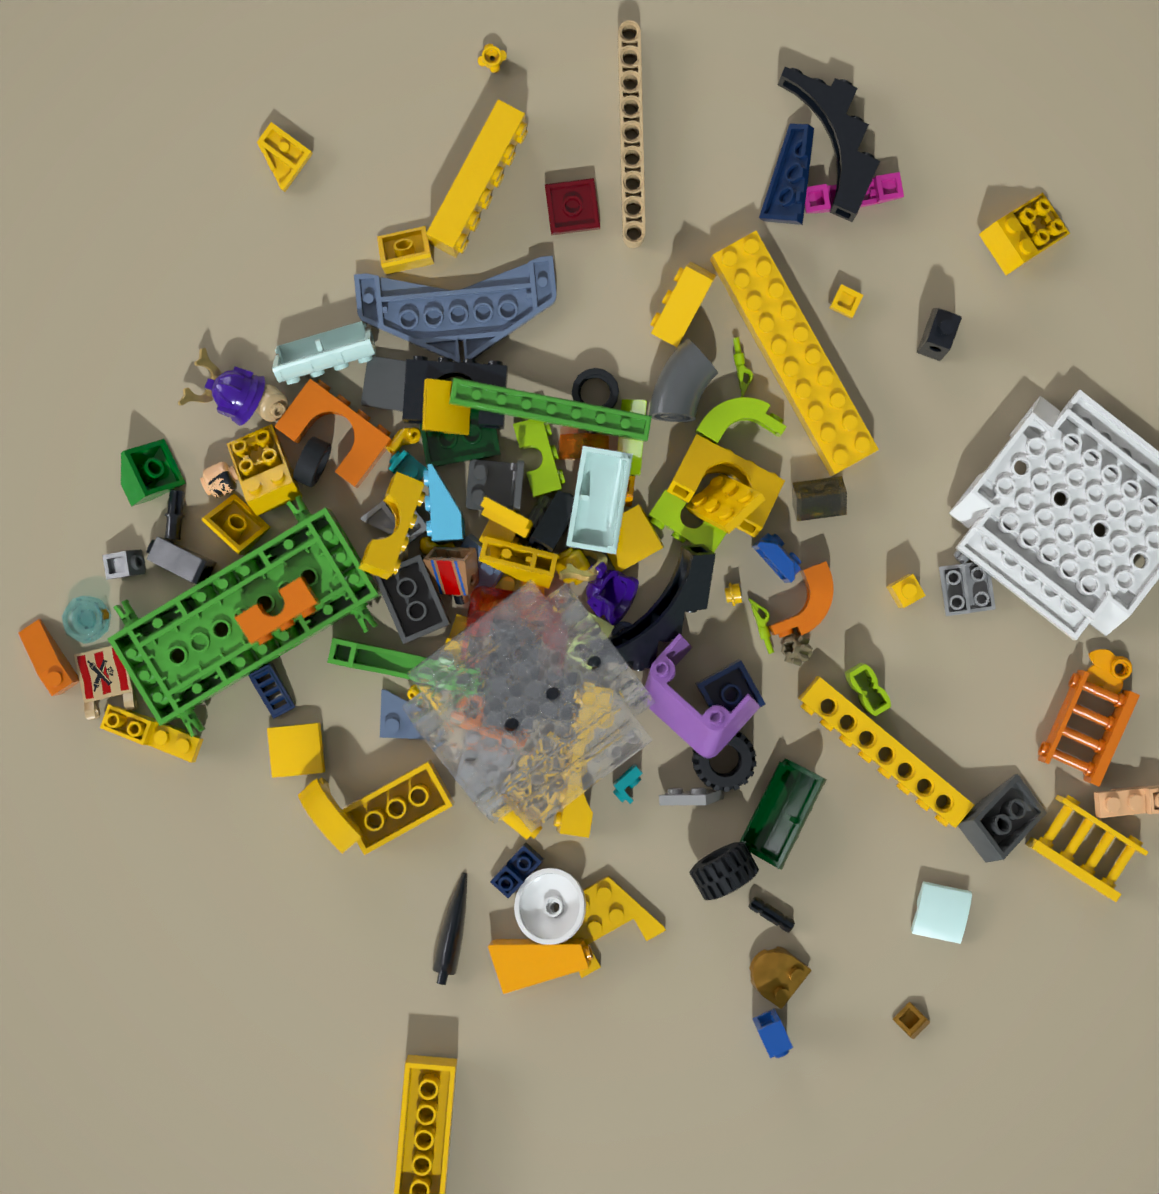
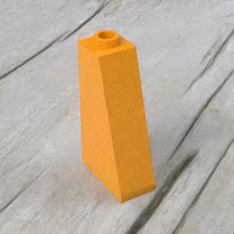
M584 938L568 939L565 942L554 945L540 944L531 939H495L488 945L503 994L588 969L593 959L592 949L590 945L585 944Z

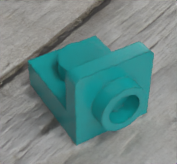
M403 450L402 453L397 451L390 459L389 463L391 466L388 468L394 474L399 472L419 481L424 478V470H428L406 450Z
M635 763L613 782V786L616 788L613 793L622 803L625 800L629 804L634 801L625 789L627 787L632 789L642 780L639 776L643 773Z

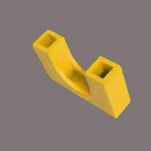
M696 434L667 492L689 503L702 478L706 475L723 473L733 477L736 481L761 492L766 499L736 527L756 538L763 528L785 480L773 472L762 469L753 461L743 459L730 449L722 448L713 443L709 438Z

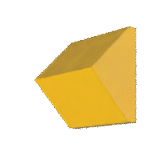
M426 226L377 236L380 262L386 275L434 264L430 243L426 235Z
M235 493L201 519L239 555H246L270 529V526L259 516H256L252 509Z

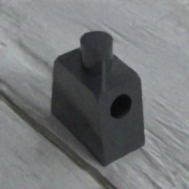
M933 308L917 353L941 361L952 347L962 316L940 308Z

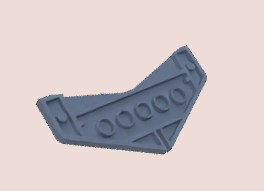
M553 256L536 258L527 264L460 290L431 287L367 273L354 275L357 312L359 318L364 323L442 357L452 358L453 362H461L459 341H463L465 359H474L552 306L557 297Z

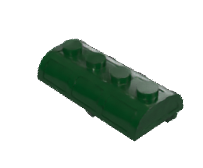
M786 758L782 762L779 761L740 842L745 843L750 853L782 870L827 779Z

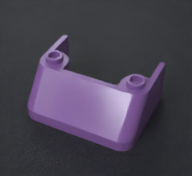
M678 634L652 663L642 692V701L698 754L704 758H713L718 755L760 706L751 696L747 695L731 713L722 706H712L703 715L697 712L668 685L676 674L675 666L692 649V646Z

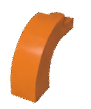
M827 561L800 570L807 589L806 602L803 608L794 616L769 625L772 635L778 634L782 638L794 633L792 628L796 627L798 635L802 636L817 627L825 618L830 609L834 591L833 579Z

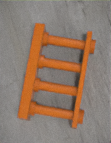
M1078 670L1077 673H1073L1069 680L1068 686L1070 689L1047 740L1043 741L1039 747L1038 755L1040 756L1038 760L1049 764L1052 758L1082 771L1085 775L1083 781L1100 787L1140 695L1127 690L1115 694L1086 681L1089 672ZM1084 690L1113 703L1115 709L1112 716L1106 717L1077 704L1081 691ZM1075 713L1104 726L1105 731L1102 738L1096 740L1067 727L1066 725L1071 714ZM1063 735L1092 748L1095 752L1092 761L1087 763L1056 749L1061 736Z

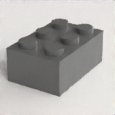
M418 555L401 562L397 574H392L387 580L374 575L403 644L451 624L440 595L436 591L424 565L423 555Z

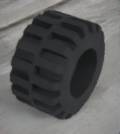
M739 731L727 743V745L735 748L739 757L736 767L728 773L722 774L714 771L710 765L709 758L702 757L693 749V768L700 780L706 786L713 788V790L730 792L731 789H740L739 786L742 784L746 785L749 782V777H752L754 774L753 770L757 764L755 760L756 751L753 749L751 741Z
M734 842L702 858L692 867L689 873L704 900H715L747 884L756 876L759 868L745 843Z

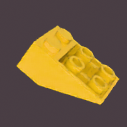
M1042 192L979 233V236L1004 274L1008 275L1070 233Z
M272 424L227 443L245 500L256 516L280 507L289 501H293L297 496L301 495L302 497L298 482L293 478L294 472Z

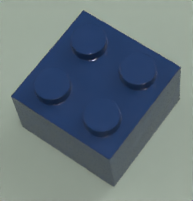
M739 659L695 683L708 708L722 706L731 713L747 695L751 696L760 707L766 705L743 662Z

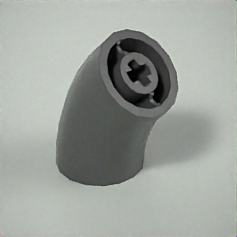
M686 338L674 351L659 375L650 403L649 416H652V419L666 422L694 421L704 390L718 374L716 368L690 339Z

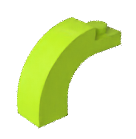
M741 397L727 400L714 407L701 421L695 433L702 437H707L717 444L726 429L735 422H754L777 437L783 434L787 426L782 424L784 420L773 413L770 416L766 414L770 407V404L755 398Z

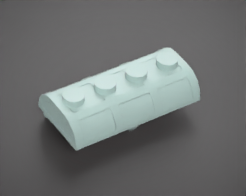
M360 321L276 346L275 352L279 355L275 356L272 369L279 383L286 381L287 385L299 382L301 380L300 377L310 374L311 377H318L325 373L324 369L334 367L335 370H341L349 366L348 362L358 360L359 363H365L372 360V355L376 354V346L371 328L365 329L367 327L366 323Z
M583 446L566 546L616 554L633 454Z

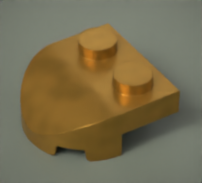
M776 946V949L761 950L753 958L749 967L752 985L764 998L780 1009L784 1007L812 971L787 949Z

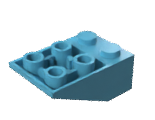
M428 464V470H424V485L429 487V496H425L426 511L430 512L431 521L426 522L427 536L432 537L434 542L464 541V515L436 468L432 464Z

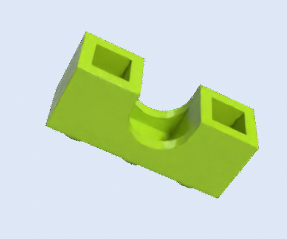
M530 419L514 423L513 427L520 450L535 448L543 456L539 468L526 472L533 498L562 490L561 484L565 483L562 469L557 470L554 460L559 459L555 445L550 446L548 436L552 435L549 423Z
M665 489L648 515L652 518L650 522L661 530L664 527L668 528L673 532L671 536L683 544L685 540L692 545L704 544L711 551L715 552L725 537L726 532L706 521H703L698 528L686 527L680 517L686 502Z

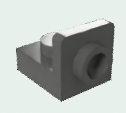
M141 549L102 555L106 580L146 573Z

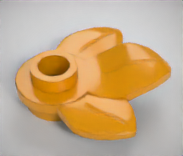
M1097 649L1090 652L1088 656L1093 665L1087 670L1089 676L1086 681L1118 694L1122 690L1123 681L1132 673L1131 662L1126 657L1115 656L1106 649ZM1117 664L1122 665V670L1120 672L1115 671V666Z

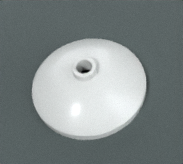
M546 868L534 872L525 879V882L520 886L516 894L514 904L516 921L522 932L529 939L537 943L554 945L567 941L578 931L585 917L586 899L581 885L571 874L563 870ZM556 903L559 904V910L557 912L554 911V905Z

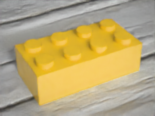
M430 759L347 805L342 810L359 827L361 838L357 843L363 854L366 855L447 810L455 802Z

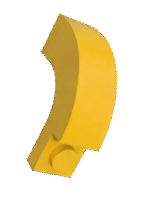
M323 777L319 780L316 778L298 794L302 806L312 821L342 854L361 838L359 827L336 803L331 795L329 783Z

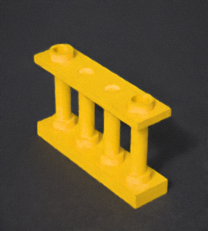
M1057 795L1055 799L1064 806L1044 837H1040L1039 840L1030 837L1026 846L1107 898L1117 902L1121 893L1115 890V882L1135 851L1145 856L1148 854V851L1141 847L1143 842L1131 835L1126 838L1078 807L1080 802L1069 795L1066 798ZM1074 811L1085 819L1065 850L1057 853L1051 849L1053 847L1052 842L1071 812ZM1094 824L1104 830L1105 834L1085 865L1082 863L1079 867L1073 863L1075 859L1073 855ZM1116 838L1124 843L1126 847L1107 877L1099 880L1093 876L1095 874L1094 869L1113 839Z

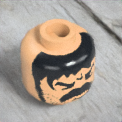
M223 461L204 469L203 477L200 478L207 495H213L215 498H220L237 489V480H239L234 465L229 467Z

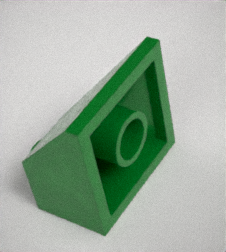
M165 439L121 452V486L131 507L151 501L170 492V490L186 484Z

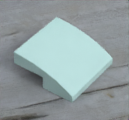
M923 881L917 899V911L911 927L912 934L961 944L969 915L972 891Z

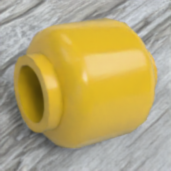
M569 547L558 554L555 569L559 574L560 571L567 568L568 563H571L576 569L586 571L591 567V564L581 549ZM574 578L562 579L567 584L574 582L575 585L583 582Z

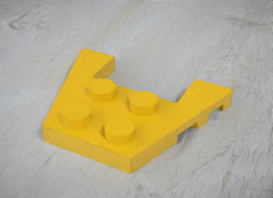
M608 875L583 890L586 899L585 917L582 925L572 938H584L585 944L589 945L632 919L635 920L646 941L666 931V928ZM593 950V959L591 960L590 967L579 971L581 978L601 968Z

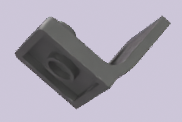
M471 460L469 464L466 507L471 510L483 511L484 507L480 505L484 497H488L519 513L524 460H518L517 463Z

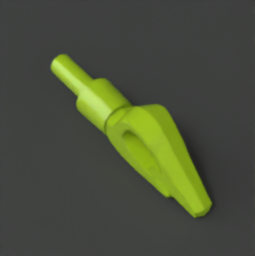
M737 337L733 338L735 349L733 357L737 369L741 397H743L753 379V372L745 367L744 353H741L740 340ZM744 373L749 374V379L746 384L743 381Z
M748 598L758 626L760 638L764 640L768 654H772L774 650L769 638L771 634L766 625L770 619V613L766 608ZM758 608L766 614L764 618H761L758 614Z

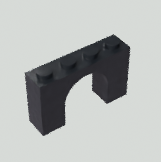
M413 356V359H406L402 420L404 423L422 424L425 379L445 380L451 377H462L469 381L507 388L508 366L503 365L501 361L495 360L488 361V364H479L478 360L463 359V362H453L452 358L440 357L438 361L428 360V357ZM479 410V428L504 429L505 415Z

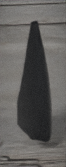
M462 873L438 941L432 970L438 973L437 984L446 985L448 975H455L457 971L465 923L467 873Z

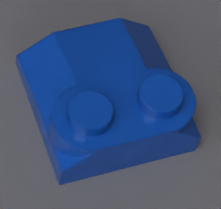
M767 533L752 548L784 583L793 582L795 575L801 570L799 565L802 562L793 552L789 554L782 547L785 543L777 534L774 533L771 536Z

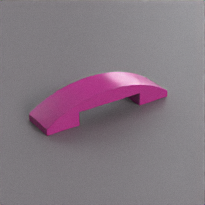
M900 172L875 176L860 208L903 198L904 193ZM836 184L807 187L805 213L830 212L835 197Z

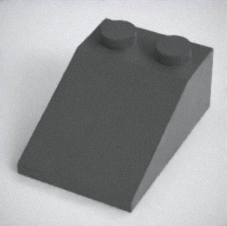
M1015 774L974 805L959 823L958 827L985 863L1004 860L1047 812L1020 776Z

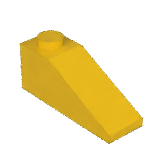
M484 536L479 561L524 583L549 589L554 576L558 554Z

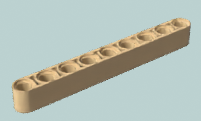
M627 20L621 23L618 30L622 239L629 248H637L644 242L646 232L641 30L638 23ZM627 31L633 32L635 38L626 39L623 33ZM627 56H632L636 59V62L629 65L623 59ZM633 81L637 87L630 90L625 88L624 83ZM631 105L636 107L637 113L630 115L624 109ZM633 130L638 134V137L630 140L626 138L625 133ZM629 155H634L639 161L631 165L625 159ZM629 180H635L639 183V187L631 190L626 186V183ZM629 205H636L639 207L640 212L636 215H631L627 212L626 208ZM635 229L639 231L641 236L637 240H632L627 236V232Z

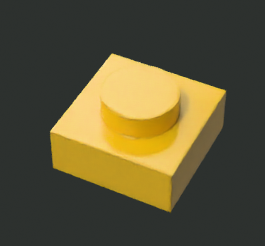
M841 284L829 308L852 319L864 295Z

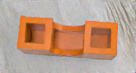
M299 577L279 590L285 603L284 609L279 615L271 616L261 604H256L235 617L251 644L258 642L262 645L273 638L271 633L278 629H281L283 632L295 625L293 620L302 615L303 618H306L317 611L315 606L320 604L305 577Z

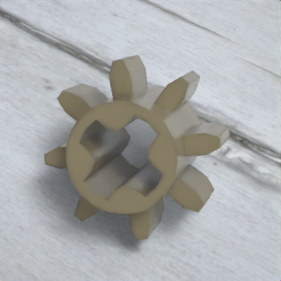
M793 634L792 638L785 639L781 650L786 656L784 661L797 666H801L802 662L809 661L813 650L808 644L810 639L797 634Z

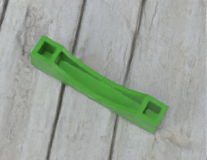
M337 637L332 639L327 663L396 676L472 695L477 694L482 669Z

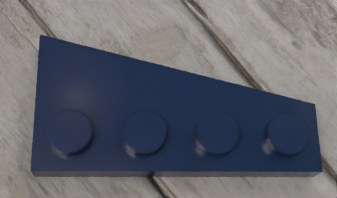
M789 124L759 216L764 222L803 225L814 128L809 124Z

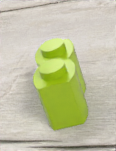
M859 663L845 671L847 683L858 693L859 702L866 712L877 716L891 707L888 694L883 688L878 686L876 674L868 665Z

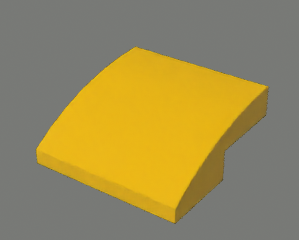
M428 378L424 380L422 430L469 435L470 408L449 404L453 381Z
M484 497L480 505L484 507L481 515L524 538L531 536L533 530V522L488 497Z
M640 504L623 513L616 554L607 553L616 571L621 572L664 548L663 543Z
M320 723L267 728L272 778L325 772Z

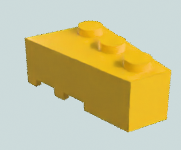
M691 261L685 269L680 267L673 280L677 282L674 290H668L662 301L665 304L662 313L656 312L650 325L654 327L651 334L678 347L717 275Z

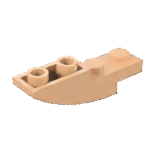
M1159 785L1116 788L1110 791L1094 792L1095 815L1097 818L1144 813L1158 814Z

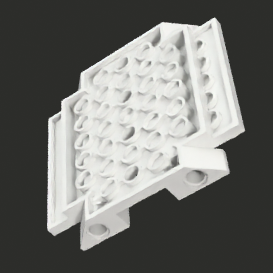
M1078 390L1061 412L1042 396H1039L1009 435L1011 436L1010 440L985 472L976 477L949 512L951 516L969 529L955 548L1072 640H1077L1088 624L1092 625L1104 636H1107L1130 617L1159 579V451L1081 390ZM1017 461H1022L1026 465V472L1023 475L1015 472L1014 465ZM1057 492H1062L1066 497V502L1063 506L1057 505L1054 501V495ZM1097 523H1101L1105 527V534L1102 537H1098L1094 533V526ZM1137 554H1141L1145 559L1144 566L1141 568H1137L1133 563V559Z

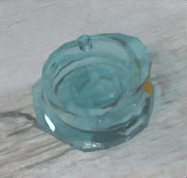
M91 596L74 598L62 614V622L66 634L81 643L94 642L109 630L111 612L101 599Z

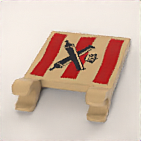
M112 646L74 655L84 700L86 719L94 720L100 717L95 701L122 694L126 710L138 709V701L134 693L131 677Z

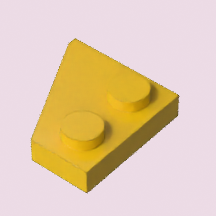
M272 122L257 141L280 189L286 192L313 153Z

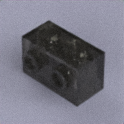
M842 476L793 482L792 505L796 520L804 521L847 515V491Z

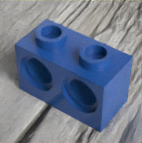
M775 1008L752 1018L769 1057L781 1058L787 1055L793 1046Z

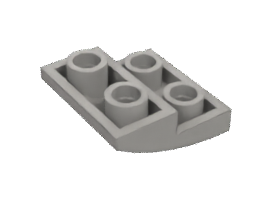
M971 562L939 567L946 616L996 609L991 575L977 564Z

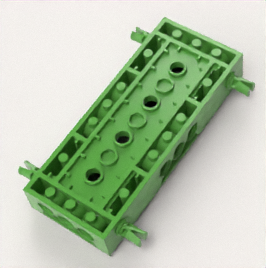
M301 495L297 496L295 499L299 509L291 501L286 503L298 521L294 527L142 618L137 617L128 599L122 601L124 610L120 605L113 607L125 627L107 639L159 725H164L176 718H181L190 736L193 737L197 735L195 727L199 732L206 729L196 715L195 707L349 614H354L364 633L370 631L366 620L373 628L378 626L367 605L381 596L382 593L370 573L358 569L361 558L331 509L325 507L319 512L311 514ZM306 570H312L316 575L314 583L310 584V587L320 604L315 606L317 611L306 618H303L302 615L293 620L295 625L283 632L281 629H278L271 633L273 638L262 645L258 642L251 644L235 617L254 605L259 604V600L263 596H268L272 600V606L266 612L271 616L279 615L283 611L285 604L279 590L302 577ZM220 622H224L228 626V633L224 637L218 636L215 631L216 625ZM177 648L183 650L185 658L181 663H176L172 659V653Z

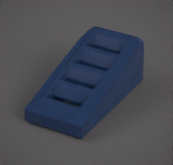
M273 663L248 675L273 719L296 707ZM270 673L271 678L261 683L259 678ZM275 682L276 687L265 691V686ZM280 690L282 695L270 700L268 696ZM285 699L287 704L277 709L274 708V704Z

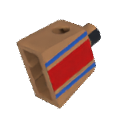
M433 547L423 559V562L436 591L439 594L453 595L455 603L458 605L467 603L470 600L469 594L479 583L476 548Z

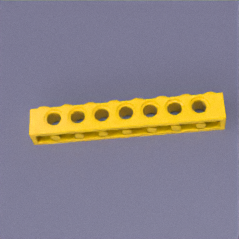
M816 676L798 698L802 702L800 707L811 716L816 713L822 718L819 722L830 732L835 729L840 733L841 736L838 739L849 748L852 745L860 750L858 755L867 763L875 762L879 766L877 771L888 780L890 777H893L899 783L896 787L907 796L910 792L918 799L915 802L925 811H928L929 808L937 814L934 818L943 826L947 827L949 824L956 828L974 807L972 802L821 677ZM825 699H830L832 709L824 713L820 707L821 703ZM844 715L851 717V725L848 728L840 726V719ZM863 731H868L871 736L870 741L866 744H861L859 741V736ZM883 747H888L890 751L889 757L885 760H880L878 756L879 750ZM907 763L909 767L907 774L900 776L898 774L899 765ZM921 779H926L928 782L926 790L919 792L917 783ZM945 795L947 798L946 804L943 807H937V798Z

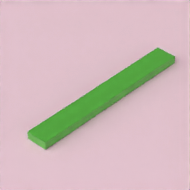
M453 378L449 404L645 442L648 441L652 416L458 378Z

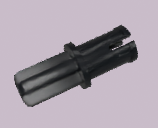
M170 490L168 512L164 515L167 516L164 536L166 539L181 540L182 518H185V515H183L184 491Z

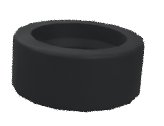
M591 368L577 376L572 387L573 401L584 403L580 393L582 385L589 379L599 378L605 381L610 389L609 399L602 406L614 408L618 400L619 388L617 381L611 373L604 369Z
M311 437L297 461L293 475L294 480L309 487L315 486L329 460L332 449L331 444L317 437Z

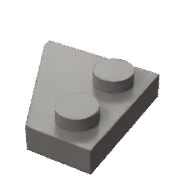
M669 788L668 793L659 795V804L708 805L724 799V791L706 790V788H691V791H683V788Z

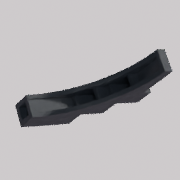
M784 67L778 86L791 92L810 107L822 122L833 146L837 166V183L835 197L829 213L853 222L880 163L872 154L858 151L869 124L865 123L858 116L846 114L858 88L847 80L836 78L832 85L829 86L819 78H810L803 75L799 69Z
M704 544L681 546L678 563L671 580L654 605L635 623L616 635L598 642L579 645L578 655L587 665L593 667L601 666V664H623L625 662L635 671L651 668L652 663L656 660L658 642H669L671 639H675L678 634L682 635L685 612L695 613L697 610L707 609L716 554Z

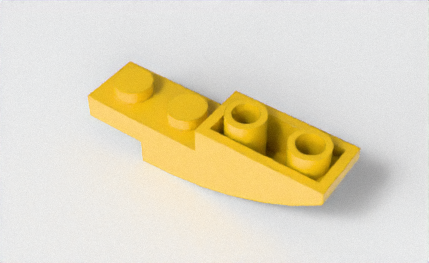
M108 704L100 726L101 729L141 745L151 746L191 763L196 762L203 742V738L198 736L191 737L190 733L182 728L168 723L159 725L157 720L152 717Z

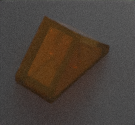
M590 433L560 434L559 460H581L583 446L609 450V436Z

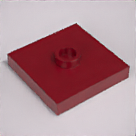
M594 178L545 184L551 236L600 229Z

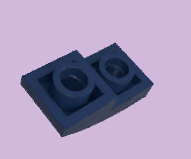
M525 842L493 877L490 883L509 899L525 882V879L542 863L544 858Z

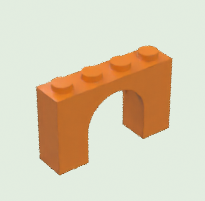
M309 379L274 427L299 444L310 427L319 418L329 414H336L347 418L354 430V444L335 470V473L358 488L387 450V445L392 441L388 437L391 432L380 424L377 427L373 426L368 422L371 417L360 409L357 412L349 408L351 402L340 394L334 397L329 393L331 387L320 379L317 382Z

